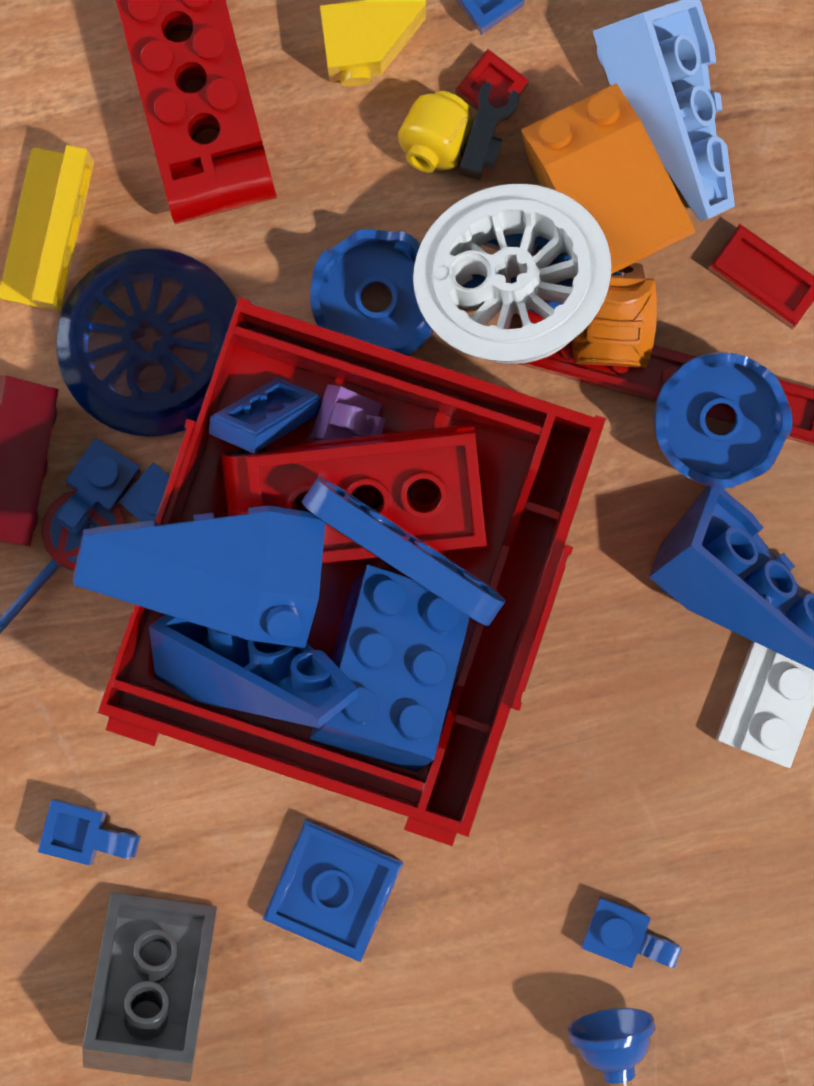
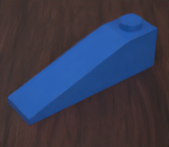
M707 486L661 543L649 578L658 584L663 592L672 596L687 610L814 670V594L806 595L797 584L790 572L795 566L785 553L776 557L757 533L764 527L756 517L726 490Z
M274 506L248 508L249 514L214 518L213 513L194 515V521L159 525L152 520L84 529L73 575V585L246 640L305 648L319 600L325 521L312 512Z
M167 614L149 626L155 678L195 701L320 728L358 698V688L322 650H314L308 643H306L305 648L250 641Z

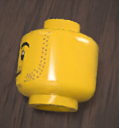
M436 91L434 94L421 95L413 103L398 131V142L407 154L406 159L410 165L422 172L431 173L434 170L444 171L453 169L460 162L474 123L468 104L457 95L447 91Z

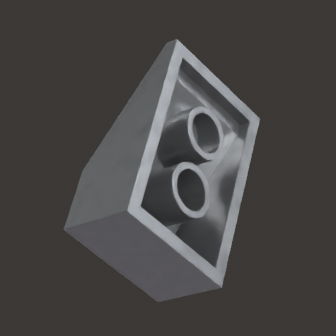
M111 892L82 1047L83 1068L191 1082L217 907Z

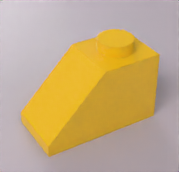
M361 0L320 5L329 82L340 81L341 86L356 87L370 83L371 77L381 76L425 21L426 0Z

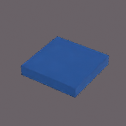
M306 819L262 919L361 962L403 865V861Z

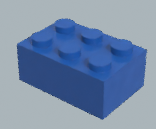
M367 565L351 584L331 658L336 666L358 688V698L320 728L313 727L310 740L414 772L419 771L432 762L435 758L470 617L413 579Z

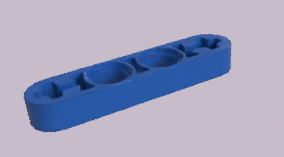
M318 477L302 500L303 505L317 517L477 622L489 626L506 602L497 591L333 482Z

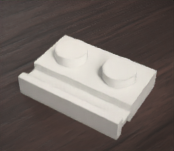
M752 641L715 740L783 767L791 768L814 706V670Z

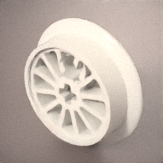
M499 185L475 192L461 199L447 209L433 223L417 252L413 274L414 291L420 311L427 323L452 347L473 357L497 363H528L556 353L583 332L599 312L609 288L611 255L608 242L598 222L574 199L556 190L538 185ZM509 234H523L520 248L507 247L505 236ZM540 236L550 240L532 257L531 252L536 237ZM492 239H496L500 250L493 255L486 253L479 247ZM562 252H567L572 258L571 260L548 266ZM472 274H480L486 277L485 281L478 287L465 288L460 286V284L464 285L472 280ZM517 277V282L511 283V278ZM574 278L572 287L553 284ZM544 300L560 302L564 304L558 305L555 309H553ZM467 309L477 311L469 317V315L464 310ZM529 309L534 310L544 320L535 324L530 323L527 311ZM498 312H500L497 326H485ZM515 313L519 314L523 327L509 329L512 316Z

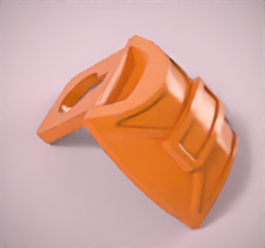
M635 262L617 271L624 273V276L611 274L609 288L599 312L583 332L572 340L574 363L647 368L656 332L657 297L655 279L645 278L644 268L641 263Z

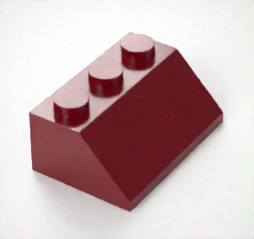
M0 375V543L31 546L33 532L38 523L37 508L42 481L48 467L47 453L51 430L57 417L56 402L59 389L7 375Z

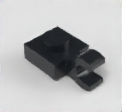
M487 82L483 84L479 91L478 112L475 116L460 165V175L477 180L481 179L484 167L494 170L503 140L494 136L496 126L499 122L513 116L519 100L518 92L512 90L509 101L504 107L496 108L492 106L488 100L492 84Z

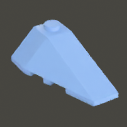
M680 0L592 31L597 44V56L605 69L610 85L617 83L640 118L664 168L698 220L709 219L735 207L727 144L722 138L717 136L715 116L716 112L722 111L720 93H711L708 65L716 63V55L701 1Z

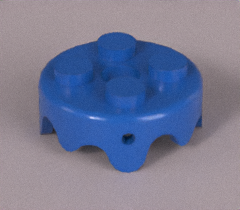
M361 229L353 232L349 237L331 249H326L316 262L311 282L310 304L316 325L408 356L420 349L433 334L434 330L422 315L414 291L413 274L417 252L421 245L419 241L403 231L392 232ZM380 285L390 291L392 302L385 311L374 313L368 311L363 306L361 297L368 287Z
M728 352L702 354L686 361L675 369L661 387L655 402L653 415L656 439L662 453L670 464L684 476L708 487L718 489L736 487L767 472L775 463L785 440L790 435L793 423L791 408L775 375L765 366L749 357ZM719 403L728 404L735 413L733 427L723 434L712 433L705 423L707 411L713 405Z

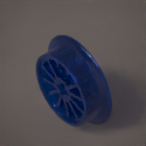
M143 248L127 251L108 258L90 270L77 283L62 309L57 327L56 352L64 382L78 404L89 415L109 428L122 433L144 437L165 436L186 430L184 426L187 419L197 422L237 305V300L226 283L212 269L197 259L180 252L159 248ZM153 280L148 309L143 311L134 285L137 281ZM171 282L183 287L168 306L158 314L163 283ZM123 286L126 288L134 310L132 316H128L108 299L112 293ZM190 297L198 299L204 307V311L169 323ZM105 306L124 322V326L116 327L94 323L92 320L98 308ZM207 323L210 325L211 339L208 343L175 337L176 333ZM152 327L157 336L162 337V340L154 341L152 345L153 350L146 351L141 343L136 342V340L145 337V329ZM91 332L122 338L119 342L88 352V337L91 335ZM174 348L207 353V358L201 370L194 372L173 354ZM126 352L103 380L97 377L94 372V362ZM152 365L160 366L166 371V378L161 385V389L152 393L142 391L138 384V378L142 370ZM173 366H176L191 379L189 384L175 393L177 378ZM126 371L127 384L132 391L129 397L118 394L113 389L115 383Z

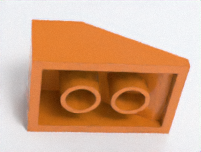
M617 83L521 129L529 167L540 185L561 192L574 199L598 222L608 242L611 255V274L695 233L694 225L640 118Z

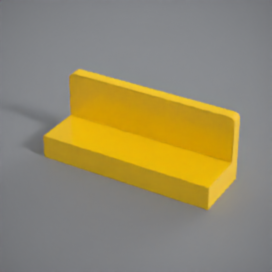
M66 145L65 152L61 153L38 147L32 148L0 285V298L3 301L61 313L95 162L87 149Z

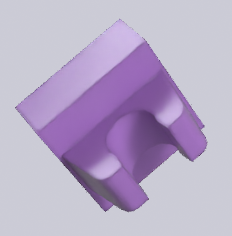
M328 384L311 437L317 440L382 434L386 419L378 417L382 404L341 386Z

